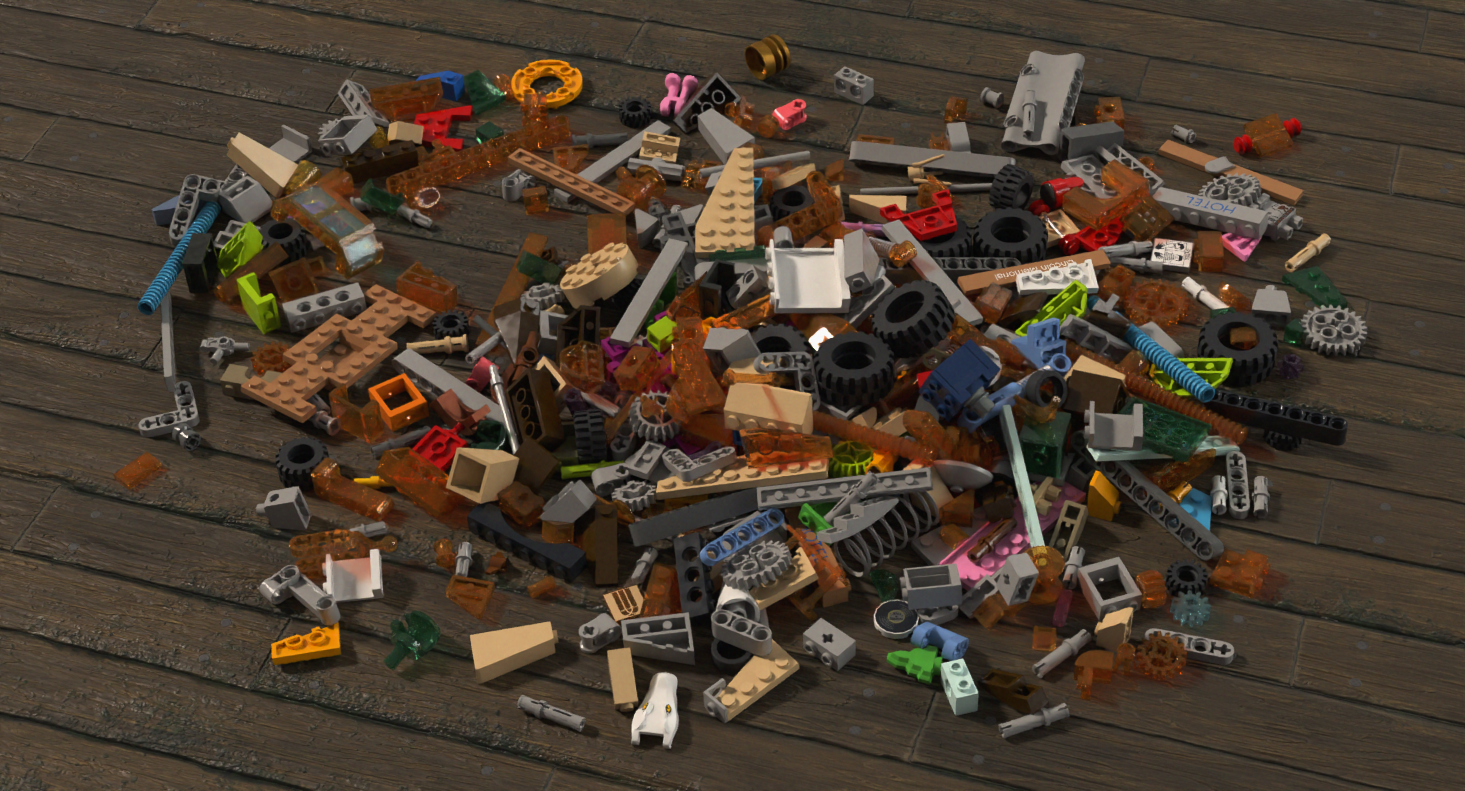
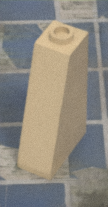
M240 132L235 138L231 137L227 144L229 148L227 156L274 197L279 199L294 176L298 164Z
M551 622L470 635L477 684L484 683L554 654V644L559 642L557 630H552Z

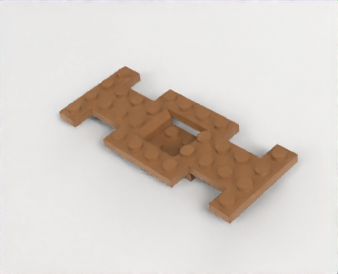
M375 284L363 293L365 301L373 304L352 321L339 314H335L283 354V361L293 366L270 383L254 375L240 386L241 392L304 423L317 412L316 406L306 400L322 388L330 391L336 386L346 390L398 349L397 342L387 337L408 321L425 328L436 318V312ZM339 337L340 343L319 359L317 353Z

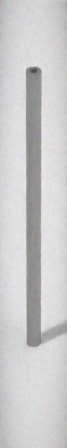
M992 183L860 189V195L936 193L947 189L949 192L990 191Z

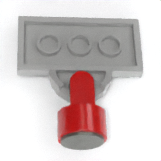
M1093 154L1063 161L1061 169L1067 173L1065 179L1057 178L1045 181L1040 188L1041 200L1045 202V205H1048L1049 209L1066 206L1071 199L1075 198L1094 199L1104 209L1120 205L1125 201L1127 203L1135 201L1136 194Z

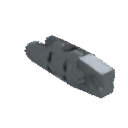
M659 199L644 202V208L648 214L659 219V223L662 224V216L669 215L665 206Z

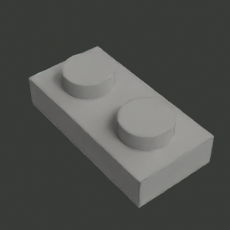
M647 440L629 465L628 474L648 480L661 461L662 454L666 452V446Z

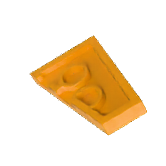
M339 622L323 629L318 626L311 629L312 633L307 635H294L271 644L273 665L341 655Z

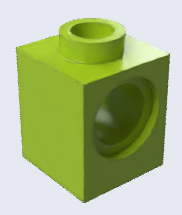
M665 316L647 328V341L661 353L679 341V326L676 322L671 321Z

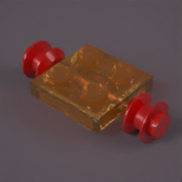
M1277 113L1245 123L1243 129L1246 134L1242 135L1241 138L1236 137L1234 139L1233 148L1240 155H1243L1245 151L1251 152L1254 146L1261 158L1292 147L1294 143L1291 138L1294 135H1300L1302 125L1296 118H1291L1290 121L1285 120L1282 124Z

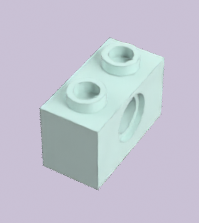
M964 659L941 663V684L955 716L977 711L978 691Z

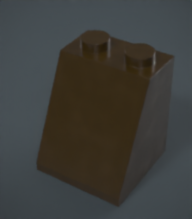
M1073 369L1071 376H1068L1066 381L1067 396L1061 406L1065 416L1084 422L1085 410H1089L1090 401H1095L1094 413L1124 414L1129 393L1122 379Z

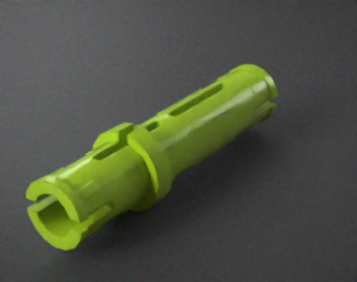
M601 460V463L561 466L562 480L592 476L593 471L596 469L624 463V460L612 462Z

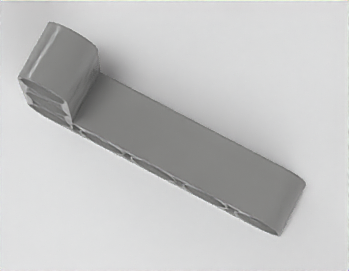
M785 226L776 228L773 233L774 248H793L791 230ZM758 258L730 260L727 262L735 263L736 282L752 265L767 274V262L769 260ZM702 262L695 266V282L698 288L714 262Z

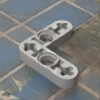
M807 352L762 353L755 358L753 366L760 374L793 373L796 391L811 392L813 412L819 408L820 397L814 363L810 354ZM779 358L787 361V368L781 367ZM801 359L802 362L806 363V365L803 366V363H796L794 365V362H797ZM763 360L764 363H770L773 361V364H769L765 367L764 364H761V361ZM803 377L810 381L809 388L803 386L801 382Z
M180 381L176 383L174 395L178 410L147 417L139 422V430L143 437L149 438L171 433L181 423H187L190 427H194L199 423V414L192 386L189 382ZM186 402H190V403H191V404L188 405V406H181L183 403H186ZM191 413V418H187V414ZM167 421H174L172 424H164Z
M724 447L694 460H691L679 449H671L662 454L665 467L682 481L694 480L728 466L738 459L734 447Z

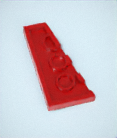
M1125 201L1075 234V239L1079 240L1080 247L1088 252L1097 251L1102 246H1114L1125 233L1124 231L1131 225L1125 218L1135 207Z

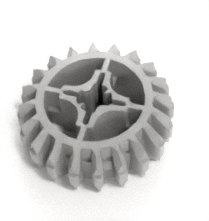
M650 390L648 395L642 393L641 398L636 397L635 402L631 405L629 418L634 433L638 432L640 438L646 436V440L654 439L656 443L658 439H662L665 442L667 437L673 439L674 434L679 435L680 429L684 427L686 414L681 399L676 400L675 394L669 396L668 391L663 394L660 390L657 393H653Z

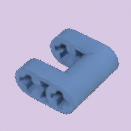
M925 622L918 625L914 630L911 644L919 648H925L929 645L937 646L939 649H942L941 656L943 658L954 661L965 654L969 639L933 623Z

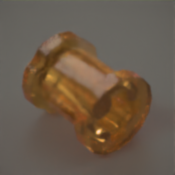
M439 539L433 545V549L437 553L436 563L439 567L446 568L455 563V555L452 553L453 545L449 539Z

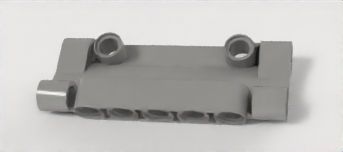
M1040 51L1030 53L1027 65L1020 71L1013 98L1004 121L1006 131L1001 147L1005 151L1015 152L1028 147H1037L1048 155H1054L1058 152L1060 130L1070 127L1084 79L1082 69L1085 63L1083 55L1079 53L1051 55ZM1034 89L1036 92L1035 102L1037 103V109L1035 111L1034 136L1032 138L1023 137L1024 111L1022 104L1025 98V90Z

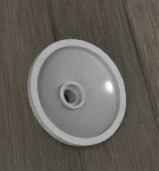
M934 460L930 462L945 485L956 493H963V490H976L992 482L993 475L976 465L953 460Z

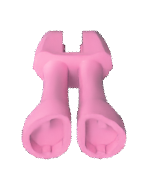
M674 73L666 76L665 85L669 92L668 96L660 103L662 116L669 117L671 109L675 110L674 116L679 113L689 96L698 88L699 83L694 76L684 77L680 97H677L681 90L680 77Z

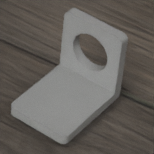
M722 678L705 690L703 696L704 707L708 713L716 716L725 724L728 722L727 708L716 699L726 688V681ZM720 687L719 692L713 697L714 691Z

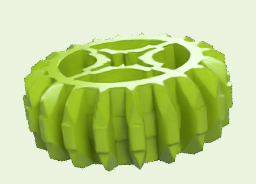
M856 438L832 444L828 467L829 478L865 475V468L873 460V451L878 449L872 445V442H865L864 439L857 441Z

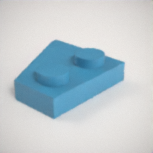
M1193 488L1179 505L1210 531L1212 497Z

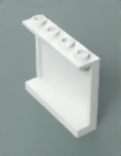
M770 239L769 248L765 250V258L769 260L767 262V275H771L768 279L769 290H772L770 292V305H774L775 313H849L851 297L849 285L844 278L843 239H835L834 248H774L773 239Z

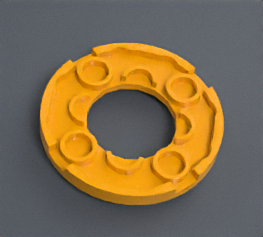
M540 60L528 64V67L523 70L519 69L512 78L511 86L514 97L522 104L533 109H557L571 102L580 94L583 81L580 71L577 68L570 67V64L567 62ZM545 76H554L564 82V86L558 88L555 93L551 92L546 95L540 92L538 94L534 89L530 88L534 80Z

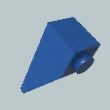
M451 71L422 75L411 85L412 89L454 102L465 93L463 75Z

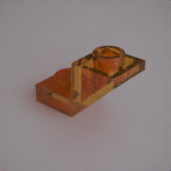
M998 592L988 596L972 614L989 630L1004 614L1013 618L1028 602L1008 606L1001 593Z

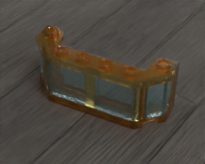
M323 181L305 185L300 190L284 198L272 201L271 216L273 219L281 223L286 221L288 214L336 254V271L347 280L382 262L384 246L382 242L376 241L373 231L376 230L374 223Z

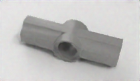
M630 158L627 173L646 176L652 182H658L661 179L683 182L685 166L669 164L661 158H653L651 161Z

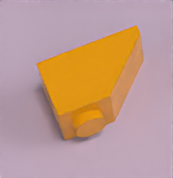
M1095 471L1089 485L1087 504L1089 516L1112 522L1114 515L1119 514L1122 502L1118 501L1119 491L1100 471Z

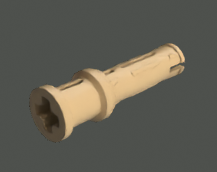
M464 334L463 337L451 338L446 336L444 340L407 343V349H412L418 354L435 352L452 354L454 351L469 352L467 334ZM435 346V347H431V348H421V349L419 348V347Z

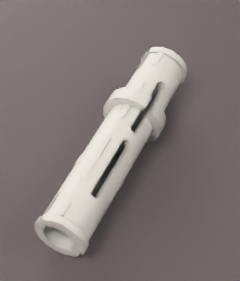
M1190 277L1183 280L1181 287L1190 292L1194 299L1202 301L1218 314L1224 315L1226 312L1233 314L1234 310L1207 291L1205 286L1197 284Z

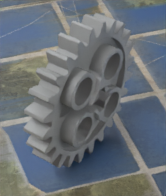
M1236 173L1234 176L1228 174L1227 177L1220 176V179L1214 178V182H1207V185L1202 186L1203 189L1199 190L1198 196L1246 206V204H1253V200H1258L1257 196H1261L1260 192L1262 190L1259 179L1256 176L1252 177L1251 174L1246 176L1245 173L1239 176Z
M1322 305L1320 310L1314 307V311L1308 310L1307 315H1303V320H1301L1300 324L1301 339H1306V345L1312 344L1311 349L1319 348V353L1324 350L1326 355L1333 352L1337 356L1338 352H1341L1345 356L1346 351L1352 354L1354 349L1359 350L1360 346L1364 345L1367 337L1366 322L1361 321V316L1355 317V311L1349 313V308L1341 310V306L1335 309L1332 305L1329 308Z
M773 540L766 544L765 541H762L759 545L754 543L753 547L747 546L745 550L738 551V554L731 555V559H726V564L721 565L722 569L720 572L727 587L731 586L732 589L738 587L741 590L745 586L747 589H750L751 586L755 585L757 588L760 583L766 585L767 580H775L776 575H782L781 571L788 570L787 566L791 565L792 557L785 543L780 544V541L773 543Z

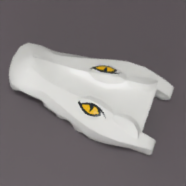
M666 672L653 675L649 690L632 721L631 745H639L640 735L646 734L664 736L663 748L671 749L673 738L679 726L676 696L678 680L675 675Z

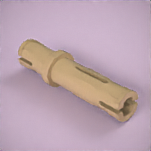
M1324 233L1315 241L1307 243V247L1285 262L1286 270L1294 272L1311 257L1319 255L1322 249L1331 243L1330 236Z

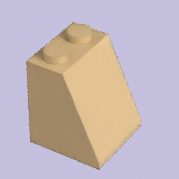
M459 447L456 449L446 488L480 504L508 498L519 458L502 450Z

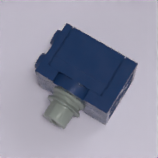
M969 339L929 374L918 392L948 422L964 407L969 409V413L974 411L982 419L995 407V404L987 397L989 392L984 390L990 385L1001 369Z

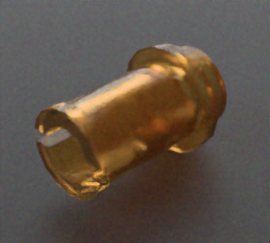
M544 576L543 580L527 586V590H529L530 597L535 599V597L548 591L553 592L557 586L552 576Z

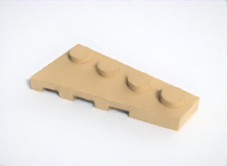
M772 639L771 653L766 656L754 654L716 698L727 708L728 721L800 669L799 663Z

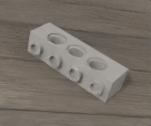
M358 282L282 304L285 319L291 333L323 324L335 314L348 317L362 313L367 309L365 297Z

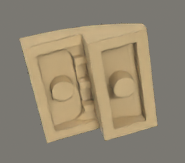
M644 131L639 159L651 161L653 158H661L666 163L675 164L680 138Z

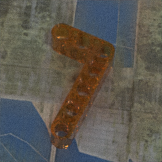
M811 171L806 176L808 191L816 203L756 231L755 234L758 236L757 247L761 254H765L766 248H769L770 239H773V233L778 227H788L791 230L794 242L841 219L843 213L840 199L821 172Z

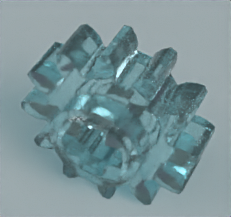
M1191 590L1188 591L1187 595L1179 592V597L1172 598L1170 613L1174 614L1173 620L1181 619V625L1189 623L1190 627H1193L1195 622L1202 626L1203 620H1209L1211 612L1208 598L1201 599L1200 592L1194 595Z

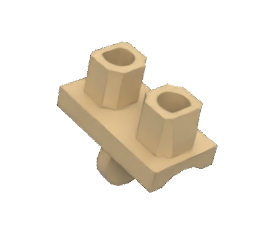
M1048 476L1040 487L1037 484L1030 485L1036 512L1045 516L1050 513L1052 503L1047 501V499L1057 503L1061 497V489L1053 486V478Z

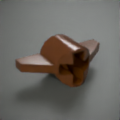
M497 552L495 556L491 557L486 575H492L496 572H507V559L503 556L502 552Z

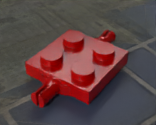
M458 422L452 430L442 429L435 425L409 452L410 458L419 462L412 469V472L419 476L425 468H429L442 475L453 463L456 449L459 447L468 448L467 441L458 437V434L465 429L463 424Z

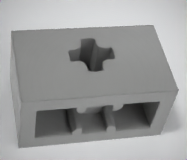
M1027 553L1013 554L1006 558L996 586L1008 606L1027 602L1039 572Z
M820 618L803 633V648L810 655H814L822 660L825 665L839 671L856 655V640Z

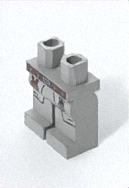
M1263 193L1258 197V200H1255L1249 206L1268 211V228L1263 235L1271 236V239L1274 241L1279 237L1288 240L1293 234V228L1299 230L1302 227L1303 218L1295 215L1296 208H1289L1287 205L1275 203L1270 200V195Z

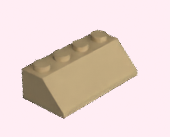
M733 379L724 407L725 428L803 444L814 431L812 394Z

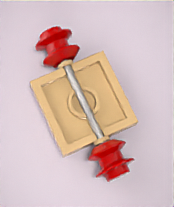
M1043 200L1033 201L1028 211L1032 212L1034 216L1037 215L1045 223L1048 230L1047 248L1058 245L1065 255L1076 253L1080 246L1079 240L1075 239L1074 236L1080 232L1076 225L1061 209L1049 213V207L1045 205Z

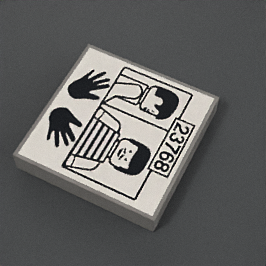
M1155 238L1151 261H1162L1163 270L1189 273L1194 243Z

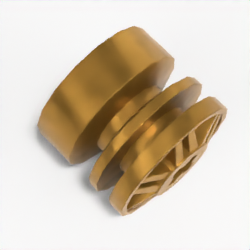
M772 34L761 41L747 46L744 51L745 61L750 72L759 80H764L788 68L791 63V56L786 43L776 34Z

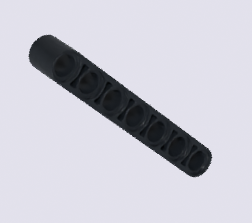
M1215 389V395L1212 400L1202 403V413L1210 417L1334 446H1340L1346 442L1348 422L1340 417Z

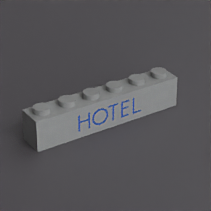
M1160 187L1151 198V211L1159 217L1258 240L1268 228V211Z

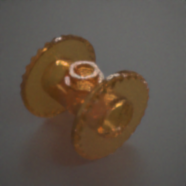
M647 164L641 165L636 169V183L622 181L617 187L618 195L635 202V209L646 211L651 196L661 197L665 194L667 188L662 174L656 168Z
M1043 545L1033 546L1024 553L1029 555L1039 575L1028 601L1035 605L1054 603L1061 596L1063 590L1062 582L1058 576L1064 570V558L1060 552L1052 547Z

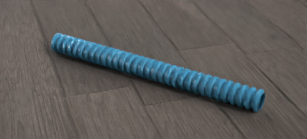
M207 201L139 301L138 309L142 314L152 315L180 274L192 233H207L221 211V207L216 201Z
M1092 295L1087 299V307L1090 311L1100 299L1097 295ZM1131 323L1122 339L1202 403L1212 400L1215 395L1214 387Z

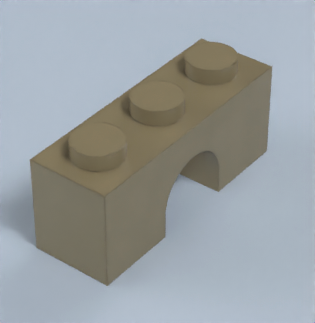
M229 364L220 379L223 395L256 400L241 392L240 386L251 378L248 367ZM267 370L261 379L270 383L282 373Z

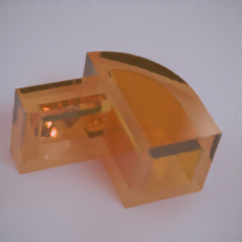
M1091 650L1077 658L1073 680H1078L1077 689H1081V699L1090 700L1092 682L1111 683L1114 652Z

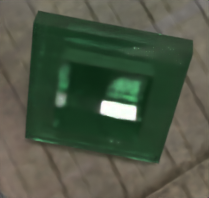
M1295 318L1286 325L1283 341L1301 347L1304 331L1298 318Z

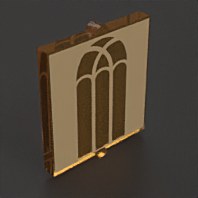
M637 584L618 588L616 591L602 595L613 620L618 624L621 623V620L636 619L650 614V610Z

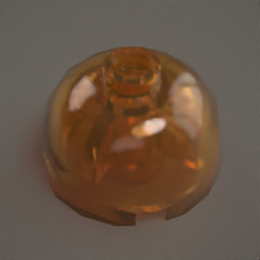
M1137 347L1135 350L1130 351L1118 364V372L1126 375L1124 383L1127 385L1126 388H1133L1137 384L1142 386L1149 378L1147 375L1150 369L1149 360Z

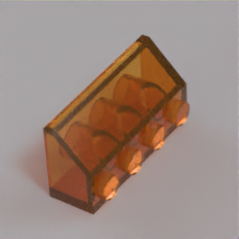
M409 447L384 450L375 470V473L381 477L382 481L392 484L399 493L410 497L414 504L424 507L433 517L449 515L466 498L446 488L449 475Z

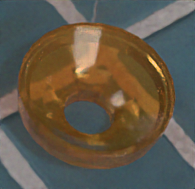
M1224 281L1220 282L1218 286V299L1224 302V304L1233 310L1247 308L1251 304V301Z

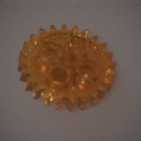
M1150 278V282L1143 279L1142 284L1135 282V287L1130 286L1129 290H1126L1123 303L1126 315H1130V319L1137 318V324L1140 322H1144V324L1154 322L1162 328L1164 324L1170 327L1171 323L1177 325L1178 320L1183 321V316H1187L1189 309V297H1186V292H1182V287L1176 288V283L1169 285L1168 280L1162 283L1161 279L1154 282Z

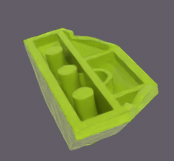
M250 221L220 251L217 267L226 279L230 280L249 262H253L255 257L259 256L262 252L263 245L261 242L263 236Z
M1074 280L1046 304L1038 314L1015 331L1016 335L1020 337L1026 336L1028 325L1050 318L1060 319V326L1069 314L1082 318L1086 315L1087 287Z
M1177 358L1214 387V389L1228 377L1233 363L1232 358ZM1154 363L1152 364L1149 375L1166 398H1196Z

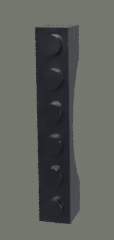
M488 502L479 503L467 515L469 531L474 535L487 539L490 543L520 556L525 561H530L542 570L555 574L560 579H565L572 583L587 567L585 551L569 543H543L523 537L506 523L500 508Z

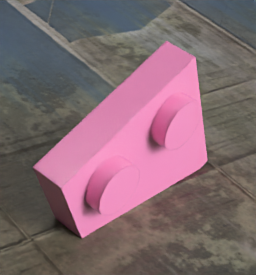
M1227 233L1219 238V243L1245 262L1261 238L1258 240Z

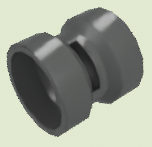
M187 423L177 425L172 432V438L186 451L196 449L201 442V436Z

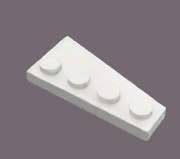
M1091 259L1084 260V263L1081 264L1074 262L1069 263L1067 267L1058 268L1056 266L1051 267L1049 271L1042 272L1037 270L1019 274L1016 277L1019 295H1029L1038 292L1059 294L1074 280L1087 287V294L1097 293L1099 289Z

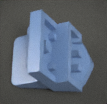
M1050 318L1028 325L1026 336L1011 340L1012 348L1036 369L1044 367L1055 354L1061 353L1066 355V340L1059 339L1060 319Z

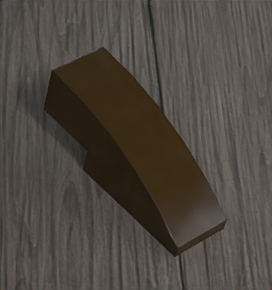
M992 669L977 681L980 687L1001 702L1031 715H1034L1049 702L1043 687L1026 683L1023 675Z

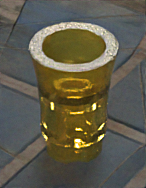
M300 161L296 171L283 190L284 194L290 200H299L321 178L319 168L312 162Z

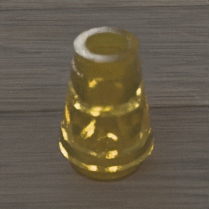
M380 126L376 127L377 131L370 137V144L375 149L384 147L388 143L384 129Z

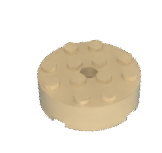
M610 243L604 249L592 255L590 253L584 255L580 259V263L569 267L566 270L567 274L561 280L560 287L573 308L577 309L580 305L593 306L597 299L602 297L606 300L628 285L638 274L636 269L640 268V265L626 244Z

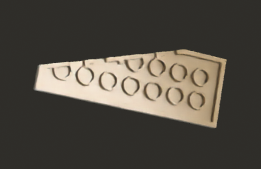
M734 148L696 224V258L755 257L753 148Z

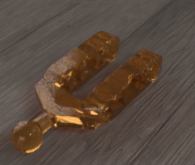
M348 529L293 537L289 541L291 555L301 558L294 565L308 579L326 577L323 576L322 563H326L327 553H332L330 554L332 561L369 558L370 550L372 549L391 553L398 547V541L393 536L388 535L382 541L371 542L370 539L359 531L351 532ZM321 542H326L325 545H322V546H318V545H317V544H319V543H321ZM354 547H356V550H357V551H346V550L352 549V548H354Z

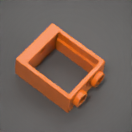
M405 373L368 389L372 406L392 432L429 416L427 401ZM404 391H407L414 400L393 410H390L383 401Z

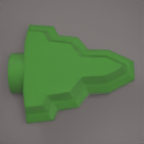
M926 646L925 648H914L910 652L900 650L888 653L887 663L895 668L906 670L908 675L916 677L918 682L930 684L934 675H941L943 657H938L939 647Z

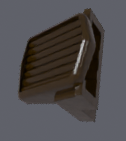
M1114 293L1106 303L1099 299L1090 313L1081 318L1122 340L1131 326L1129 320L1115 312L1119 307L1116 305V302L1120 297Z

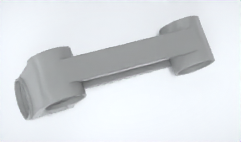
M295 565L283 567L279 572L265 579L260 585V593L272 604H279L287 598L294 596L320 618L322 624L333 625L340 619V612L334 597L322 591L303 575Z

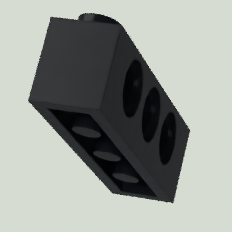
M699 532L674 538L682 613L689 612L691 627L712 622L711 616L717 609L712 595L715 587L713 580L710 579L712 566L704 564L700 559L701 550L709 543ZM700 576L697 581L693 582L696 577Z

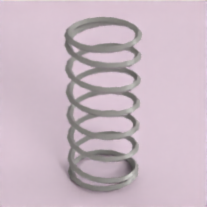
M927 491L922 492L928 497L935 508L936 519L934 522L931 521V512L926 501L918 492L914 494L924 505L928 521L924 520L916 512L910 502L909 493L903 494V498L894 496L909 509L915 520L916 529L902 519L894 506L890 511L900 522L904 537L896 533L889 526L884 516L878 520L887 529L892 546L877 534L872 524L867 527L878 544L880 554L866 544L860 532L852 535L863 547L868 563L860 548L848 538L842 539L850 554L864 565L863 572H855L845 564L837 548L839 541L834 542L836 557L845 570L856 577H865L870 572L871 567H879L883 559L891 558L894 555L895 550H902L907 545V541H915L919 533H925L930 529V526L937 525L940 513L932 496ZM919 520L927 524L924 529H920ZM906 527L916 532L913 537L908 538ZM894 536L904 540V542L900 546H896ZM882 544L892 549L888 555L883 554ZM850 545H852L855 548V550L859 553L860 557L852 550ZM870 553L880 557L877 563L871 564Z

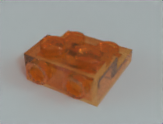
M1225 548L1210 578V584L1253 598L1256 590L1260 591L1262 588L1263 575L1267 576L1271 567V563H1268L1269 556L1248 549L1244 555Z

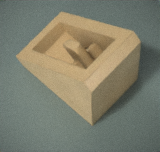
M400 121L389 124L387 142L401 143L413 140L414 144H422L424 126Z

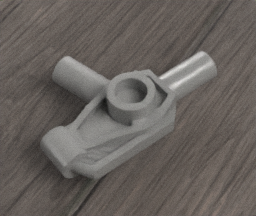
M223 336L203 340L200 350L202 352H214L210 362L217 364L222 356H228L234 353V351H249L250 344L235 343L234 339Z

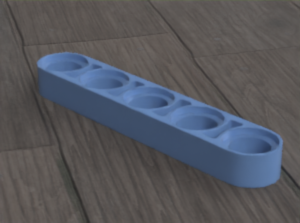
M771 508L710 542L700 552L701 561L708 566L716 565L775 531L784 523L783 513L777 508ZM769 515L775 516L778 523L771 522ZM753 524H759L762 527V532L756 531ZM738 532L744 533L747 537V541L741 540L738 536ZM727 541L731 545V550L725 549L722 542ZM706 551H713L716 559L709 558Z

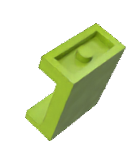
M253 272L236 279L243 309L260 331L266 334L281 327L275 297L272 293L261 297L256 274Z

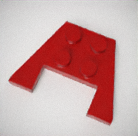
M473 105L417 114L414 124L424 126L422 144L419 145L427 147L434 145L441 147L442 151L447 152L449 149L455 151V154L462 155L464 139L447 137L452 121H471Z
M948 189L932 193V200L936 204L933 207L903 214L896 204L880 208V215L890 222L900 220L908 231L921 241L957 231V222Z

